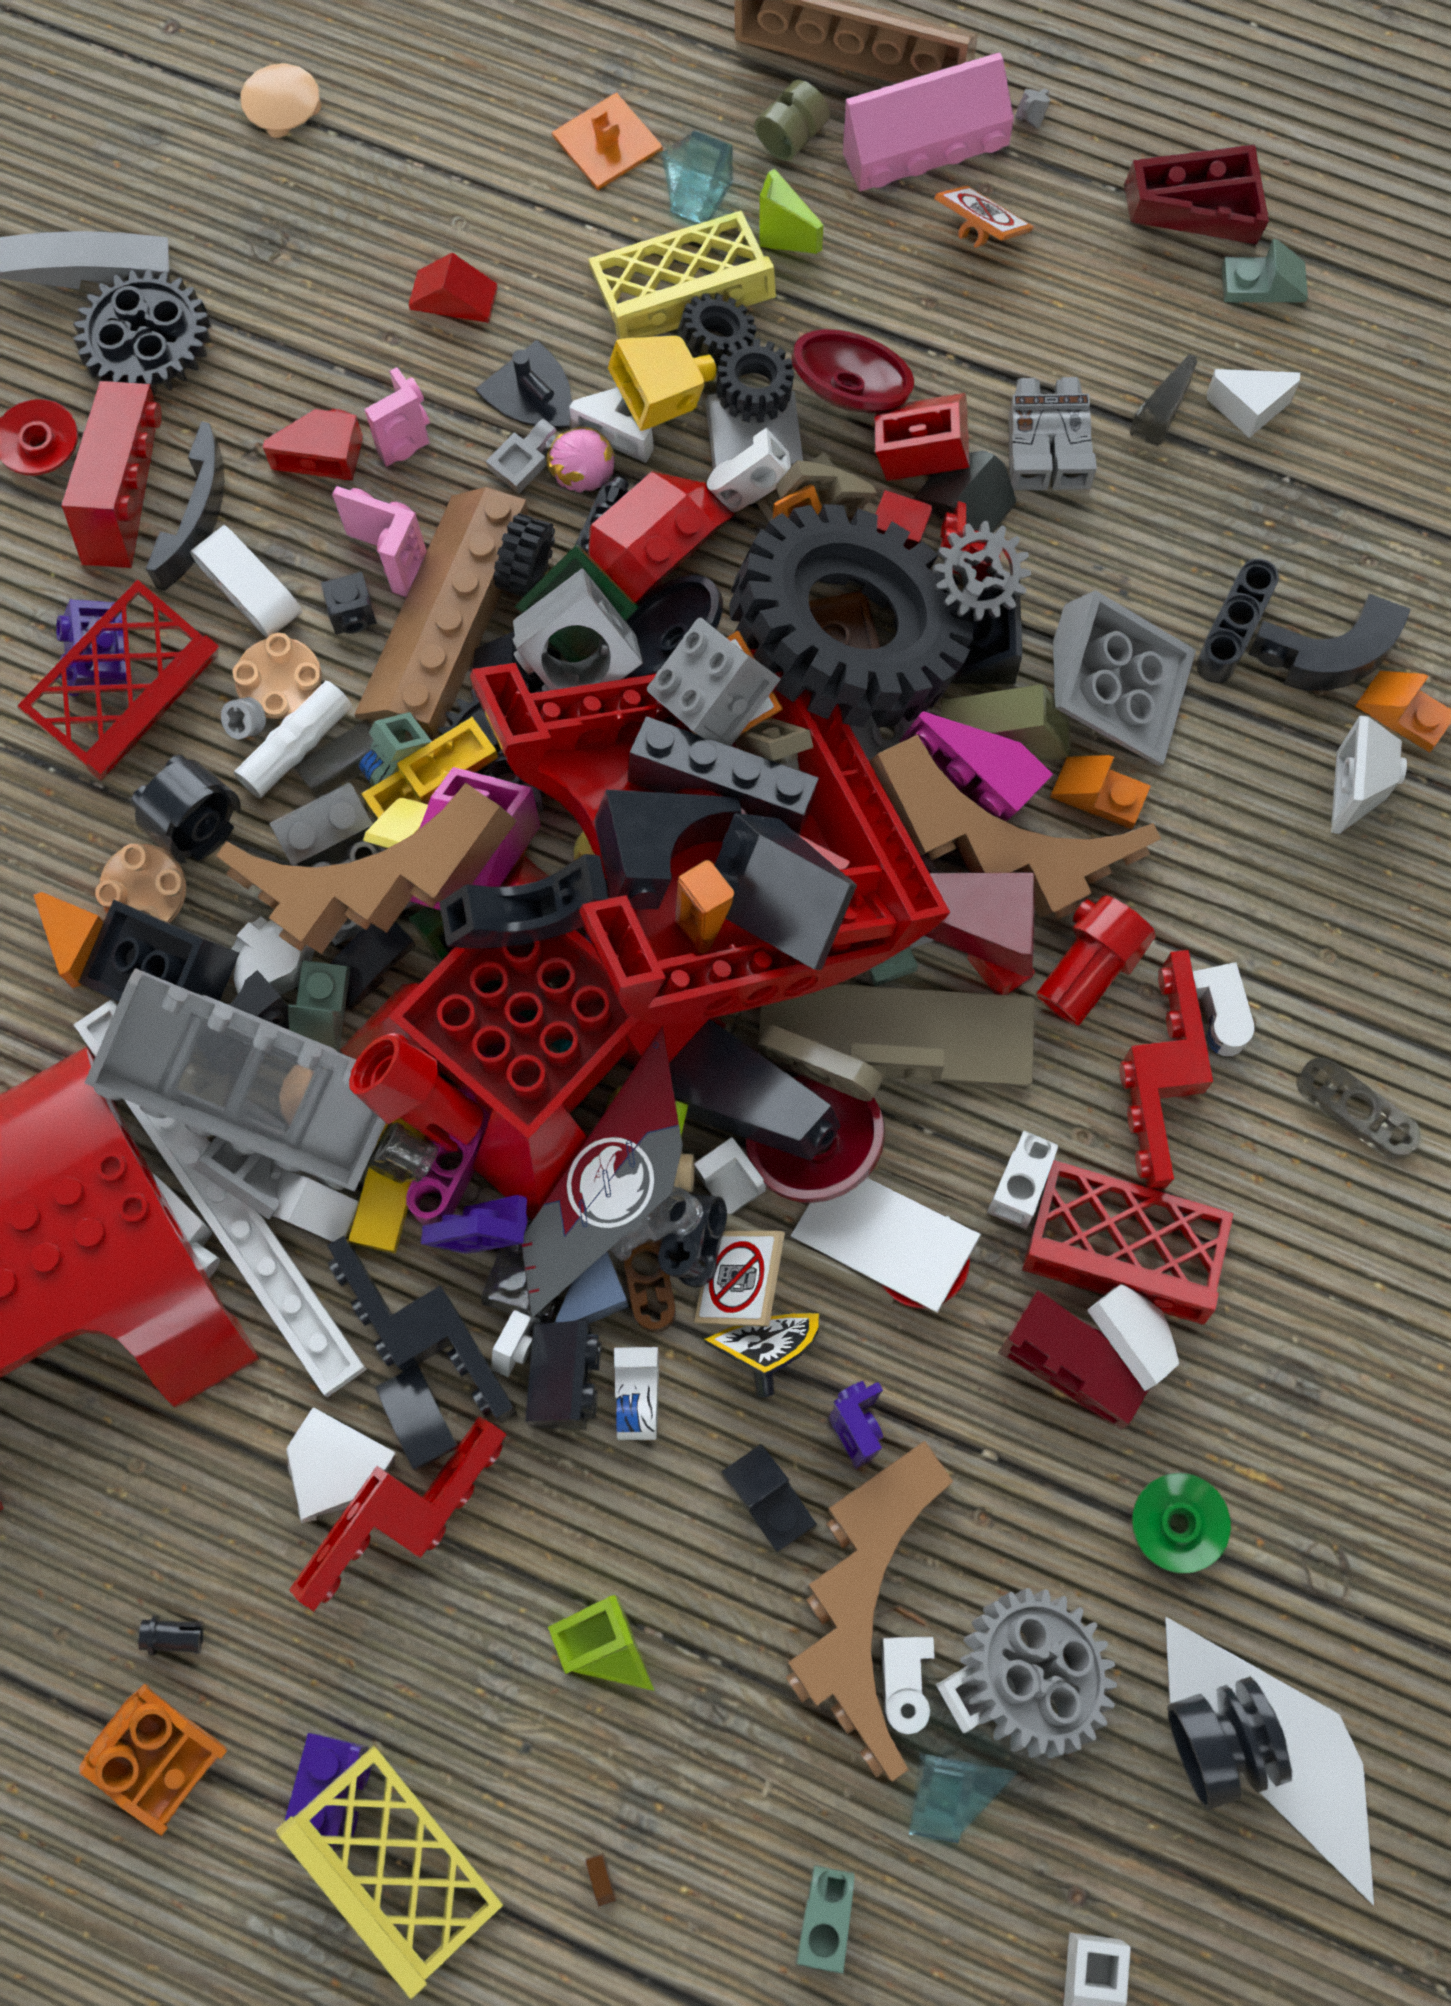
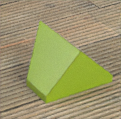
M775 169L768 172L760 193L759 247L817 254L822 251L823 223Z
M618 1596L607 1597L548 1627L565 1674L576 1672L655 1691Z

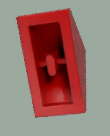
M451 252L417 271L408 306L409 310L489 323L498 286L496 282Z

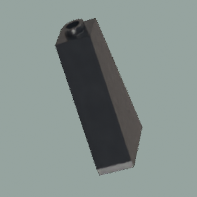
M711 1019L699 1029L669 1062L675 1101L688 1105L686 1118L810 1161L819 1150H824L831 1145L837 1135V1130L841 1127L830 1104Z

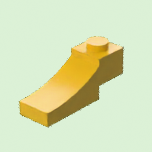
M473 717L399 761L397 763L399 771L361 793L367 809L376 821L399 798L428 805L431 796L453 767L476 773L498 758L497 751Z

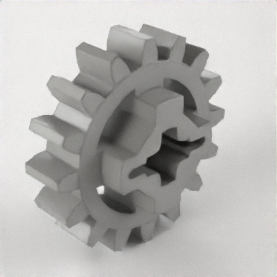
M988 521L982 522L979 532H974L970 523L966 524L963 527V538H960L953 532L947 537L949 544L952 546L951 549L945 547L938 549L936 554L945 561L944 564L934 565L932 569L933 573L943 575V580L934 587L936 591L946 589L949 593L943 602L945 606L952 604L954 601L959 604L958 616L962 617L968 609L973 610L974 620L980 621L984 615V610H988L991 617L995 619L1000 616V604L1011 610L1016 606L1011 595L1022 596L1025 594L1027 589L1019 583V579L1028 578L1031 575V571L1021 568L1020 563L1028 558L1029 554L1028 552L1017 553L1014 548L1020 541L1018 536L1009 541L1004 539L1005 526L1002 525L995 533H991ZM971 543H986L981 551L973 554L961 551L963 547ZM1001 551L1009 562L1010 573L1003 570L999 558ZM983 561L988 564L986 572L992 576L986 577L979 582L975 579L977 571L971 568V565L977 566ZM952 568L961 575L964 584L962 592L954 582ZM990 588L997 592H1003L992 600L977 601L981 592Z

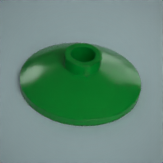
M1171 1473L1153 1480L1141 1491L1133 1507L1132 1529L1140 1550L1155 1565L1174 1573H1193L1209 1567L1222 1555L1230 1538L1231 1519L1223 1497L1210 1483L1195 1475ZM1173 1515L1183 1517L1186 1522V1529L1181 1534L1175 1533L1170 1527V1519Z

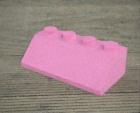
M1001 53L992 54L846 99L843 155L859 192L873 187L880 188L892 181L908 176H919L928 170L947 164H958L967 158L986 152L993 153L1008 146L1014 118Z

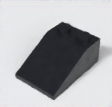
M735 813L714 865L734 891L733 902L725 919L812 969L822 970L857 884L779 818Z
M113 899L78 983L119 1002L126 984L136 968L198 995H206L220 1001L240 953Z

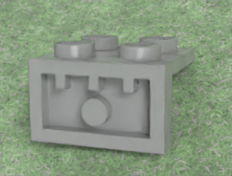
M698 618L662 668L657 672L654 679L648 685L647 691L696 734L704 739L709 738L731 746L780 681V678L743 652L704 619Z

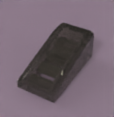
M1189 354L1140 406L1133 418L1130 429L1131 436L1159 447V444L1162 445L1192 381L1198 362L1196 356Z

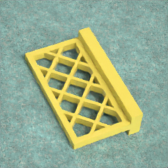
M742 211L588 259L591 272L615 323L618 339L653 337L678 329L686 304H690L691 299L695 296L701 300L702 294L709 293L711 299L715 298L716 293L722 294V301L728 302L731 297L737 300L735 304L737 308L742 304L747 307L776 297L774 266L769 256L764 257ZM738 228L740 232L735 242L719 237L721 232ZM689 242L702 244L697 254L681 250L682 245ZM711 248L728 252L723 262L706 257ZM652 254L664 256L659 266L642 262L645 256ZM737 256L753 260L737 266L732 265ZM673 260L690 264L685 274L668 270ZM614 266L625 268L620 278L606 275L602 270ZM699 268L715 272L700 278H694ZM635 272L651 276L645 287L629 282ZM661 280L676 284L659 291L655 290ZM622 292L637 296V298L618 304L616 302Z
M372 1746L294 1818L291 1816L275 1830L280 1839L410 1999L427 1985L425 1980L503 1906L375 1746ZM374 1763L385 1776L383 1800L355 1799L357 1777ZM348 1786L347 1798H335ZM392 1786L404 1801L391 1800ZM326 1805L346 1806L343 1836H321L309 1820ZM354 1806L382 1807L379 1838L351 1837ZM390 1808L412 1809L417 1816L415 1839L387 1838ZM424 1826L436 1840H423ZM329 1844H342L341 1859ZM350 1845L378 1846L375 1876H355L347 1868ZM386 1846L414 1847L411 1878L383 1877ZM422 1847L443 1848L449 1855L447 1879L419 1878ZM456 1865L468 1880L455 1879ZM361 1884H374L373 1899ZM382 1885L410 1886L408 1916L384 1914L380 1909ZM418 1886L446 1887L443 1917L415 1916ZM454 1887L475 1888L486 1901L471 1918L451 1917ZM393 1924H407L405 1938ZM414 1925H443L441 1946L423 1962L412 1948ZM451 1926H461V1927L450 1937V1927H451Z

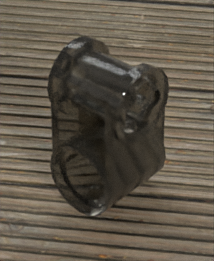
M398 1122L390 1123L374 1149L367 1166L382 1176L400 1184L413 1181L419 1182L433 1164L439 1146L433 1142H425L421 1137L405 1129Z

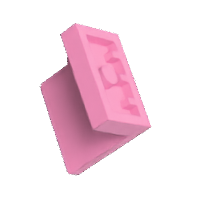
M336 486L332 496L346 534L377 546V552L380 555L384 573L388 578L392 593L407 597L427 552L415 512L399 502H391L389 504L374 499L367 492L357 488L347 490Z

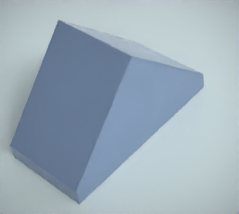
M608 1252L572 1282L555 1323L582 1320L588 1321L590 1324L629 1308Z

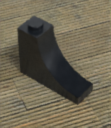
M606 790L595 816L594 824L611 898L626 895L632 908L636 910L659 909L672 880L670 871L671 859L680 852L695 845L708 842H723L734 814H741L742 812L738 797Z

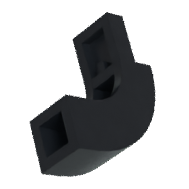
M1369 593L1356 617L1353 628L1347 633L1332 639L1309 638L1263 621L1248 655L1258 658L1260 662L1267 666L1288 669L1289 672L1283 685L1310 691L1343 688L1362 680L1378 668L1400 636L1411 609Z
M584 854L555 874L524 885L510 887L464 885L439 902L447 947L499 948L546 940L583 927L584 925L579 913L582 904L608 899L601 857Z

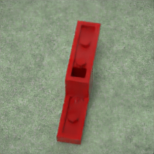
M1189 950L1170 952L1163 964V968L1158 970L1160 992L1162 995H1168L1171 1010L1166 1013L1167 1032L1169 1037L1176 1038V1041L1131 1046L1124 1058L1125 1061H1121L1119 1067L1122 1086L1124 1089L1130 1088L1132 1105L1127 1108L1129 1129L1131 1133L1138 1134L1140 1150L1135 1152L1137 1174L1140 1179H1146L1147 1188L1154 1190L1166 1189L1174 1180L1160 1099L1204 1094L1213 1083Z
M478 1416L458 1445L459 1448L453 1452L423 1497L377 1465L289 1591L298 1602L313 1612L321 1602L327 1603L338 1590L341 1584V1577L339 1576L350 1560H357L367 1549L371 1540L369 1533L373 1527L421 1559L426 1550L434 1549L441 1541L446 1531L444 1524L455 1508L460 1509L468 1502L475 1488L473 1482L482 1469L489 1468L497 1460L503 1448L501 1442L507 1434Z

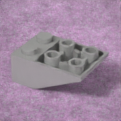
M350 783L270 822V826L292 866L323 867L345 864L386 850L363 841L365 832L373 824ZM409 901L403 910L414 905V902ZM347 918L332 939L334 945H337L358 934L363 928Z

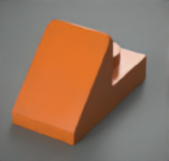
M1380 670L1355 705L1361 711L1431 753L1451 724V709L1420 690L1429 677L1425 674Z
M1070 756L1065 760L1050 798L1133 830L1151 785L1110 770L1114 759L1113 756Z

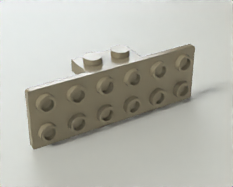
M836 984L811 994L761 1006L759 1040L768 1026H777L866 1062L882 1075L883 1080L886 1078L904 1079L906 1082L913 1084L943 1081L1029 1087L1033 1079L1035 999L1025 996ZM775 1065V1066H777L778 1068H780L782 1071H789V1070H787V1069H785V1068H782V1067H780V1066H778V1065Z

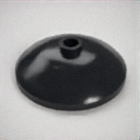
M689 575L670 580L649 592L637 604L638 609L625 622L636 635L643 663L626 675L624 679L657 674L698 618L704 619L716 630L718 629L723 611V597L720 590L710 579L699 575Z

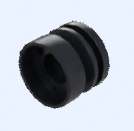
M1251 1676L1235 1682L1236 1695L1227 1684L1217 1688L1218 1713L1214 1712L1207 1699L1201 1693L1173 1702L1167 1706L1170 1728L1178 1754L1194 1792L1207 1811L1241 1799L1240 1773H1243L1250 1786L1257 1793L1268 1789V1777L1276 1787L1292 1781V1768L1282 1726L1265 1694Z

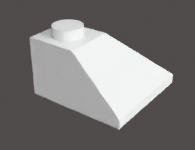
M1367 716L1358 717L1337 751L1331 833H1342L1385 801L1396 785L1402 784L1405 779L1407 759L1401 757L1402 741Z

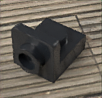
M362 572L321 582L328 616L336 635L341 633H358L366 629L367 626L377 624Z

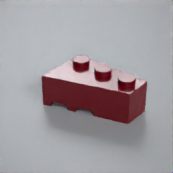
M1255 144L1133 160L1124 183L1131 223L1256 245L1269 223Z
M1039 1290L1036 1291L1025 1306L998 1351V1354L1120 1430L1130 1424L1149 1389L1146 1391L1143 1389L1104 1333L1085 1324Z

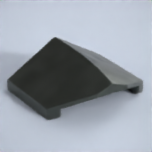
M984 450L969 453L970 468L932 474L914 497V500L931 505L932 513L943 520L947 512L954 514L958 501L966 503V524L970 523L974 530L979 531L982 522L988 521L991 533L997 529L1016 504V497L1005 463L996 455Z

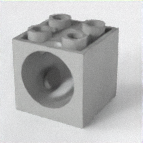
M583 568L513 620L515 637L512 640L517 649L514 652V656L529 675L535 671L545 683L542 686L543 691L621 680L643 663L635 633ZM581 625L597 631L604 639H600L598 650L589 658L580 662H564L555 659L547 653L548 638L561 628Z

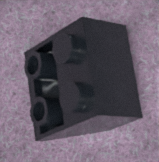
M576 1320L534 1325L525 1419L529 1427L587 1431L588 1419H596L598 1390H595V1384H591L592 1370L600 1371L602 1342H599V1335H594L588 1321Z

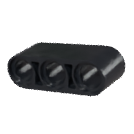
M1258 558L1247 561L1240 569L1197 659V671L1208 682H1225L1230 679L1238 666L1278 584V570L1268 560ZM1248 583H1255L1262 589H1254ZM1230 617L1239 618L1245 624H1236L1231 621ZM1212 652L1222 653L1228 660L1217 659Z

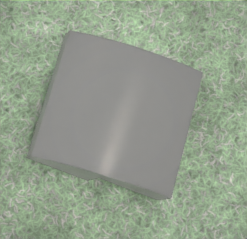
M792 391L790 402H787V408L783 413L778 410L777 417L772 420L768 414H765V420L762 423H757L756 416H750V422L742 421L743 413L740 412L736 418L729 415L730 406L724 410L720 405L721 398H717V394L708 395L705 399L713 470L722 462L732 460L754 444L753 437L765 428L789 452L791 467L797 460L803 461L795 391Z

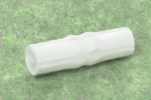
M325 681L296 711L286 716L279 727L269 733L266 740L233 772L235 777L249 792L261 799L292 767L302 761L308 751L317 746L320 739L352 708L351 702L338 687L329 681Z

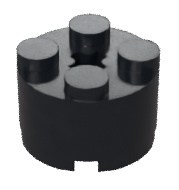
M183 755L173 756L166 763L164 769L148 785L139 787L131 798V805L136 809L135 821L138 828L180 863H187L185 858L191 856L201 860L217 850L229 837L234 828L229 822L233 810L239 814L241 808L240 799L233 790L198 761L186 759Z

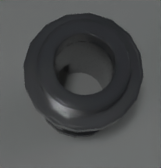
M153 1615L151 1620L143 1619L139 1630V1650H148V1655L154 1656L157 1651L194 1652V1654H200L202 1646L199 1644L203 1645L204 1621H161L159 1615Z

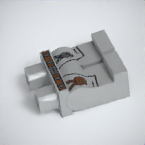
M1063 377L1057 380L1055 394H1040V380L1036 378L1018 379L1008 415L1009 478L1013 490H1047L1051 474L1053 490L1091 489L1097 467L1096 456L1092 449L1089 394L1082 393L1080 381L1077 377ZM1063 473H1081L1074 478L1063 475ZM1020 474H1039V475L1036 476V477H1034V478H1030V479H1029V478H1024V477L1021 476Z

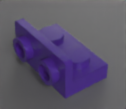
M69 600L64 615H58L56 621L57 641L64 642L65 654L61 655L60 660L115 602ZM120 613L112 623H122V614ZM103 631L96 639L97 654H124L123 631ZM92 644L81 655L92 654ZM125 661L98 662L100 685L127 684ZM93 662L73 663L66 670L68 686L95 685ZM69 693V696H79V693Z
M520 1195L466 1206L463 1209V1216L444 1215L442 1216V1222L422 1226L421 1244L463 1254L521 1244L524 1242V1232L527 1226V1198Z
M862 1380L841 1391L838 1394L839 1398L834 1401L835 1406L828 1417L855 1469L872 1461L882 1449L878 1440L884 1437L878 1422L870 1411L865 1414L862 1412V1410L873 1405L883 1392L879 1382L866 1387Z
M312 1732L308 1733L285 1821L291 1816L294 1818L363 1756L368 1751L369 1746ZM372 1764L357 1777L355 1798L357 1790H365ZM348 1786L335 1798H347ZM326 1805L309 1821L321 1836H343L346 1806ZM354 1810L351 1837H354L359 1819V1812ZM329 1844L334 1852L342 1850V1844Z

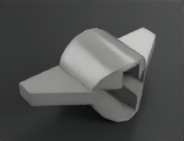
M1044 88L1038 92L1026 89L1016 111L1015 118L1021 121L1025 119L1029 122V125L1039 129L1050 103V98L1048 97L1050 90Z

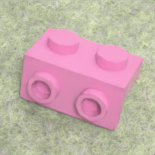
M397 367L389 371L395 393L364 409L377 453L386 467L396 461L408 459L416 450L429 444L425 426L430 424V421L420 404L424 401L422 392L412 377L406 380Z

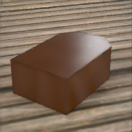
M601 1853L587 1858L585 1862L598 1907L616 1901L615 1890L605 1854Z

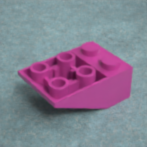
M924 711L899 740L903 742L918 735L936 766L955 787L986 812L1004 821L1009 820L1053 775L1021 742Z
M453 767L431 796L420 828L440 813L465 783L501 806L517 822L472 883V885L500 887L541 827L533 789L528 786ZM414 895L410 900L411 902L428 906ZM437 902L433 908L441 910L440 903Z

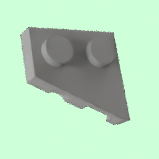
M248 1098L243 1103L239 1113L285 1131V1123ZM216 1137L196 1162L194 1170L267 1219L271 1218L278 1207L279 1198H276L277 1181L282 1169L274 1163V1159L257 1152L255 1154L242 1153L234 1149L229 1144V1141Z

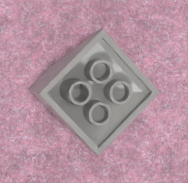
M1094 590L1065 604L1053 640L1055 708L1157 766L1163 765L1196 650Z

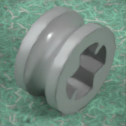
M245 697L229 701L223 706L221 722L226 733L232 738L244 739L249 736L258 735L263 731L266 716L263 707L256 699Z

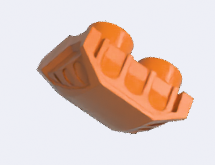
M144 1684L124 1702L94 1740L79 1766V1772L108 1795L123 1810L162 1836L167 1830V1824L176 1810L218 1758L221 1759L227 1749L212 1735L175 1710L154 1693L148 1685Z

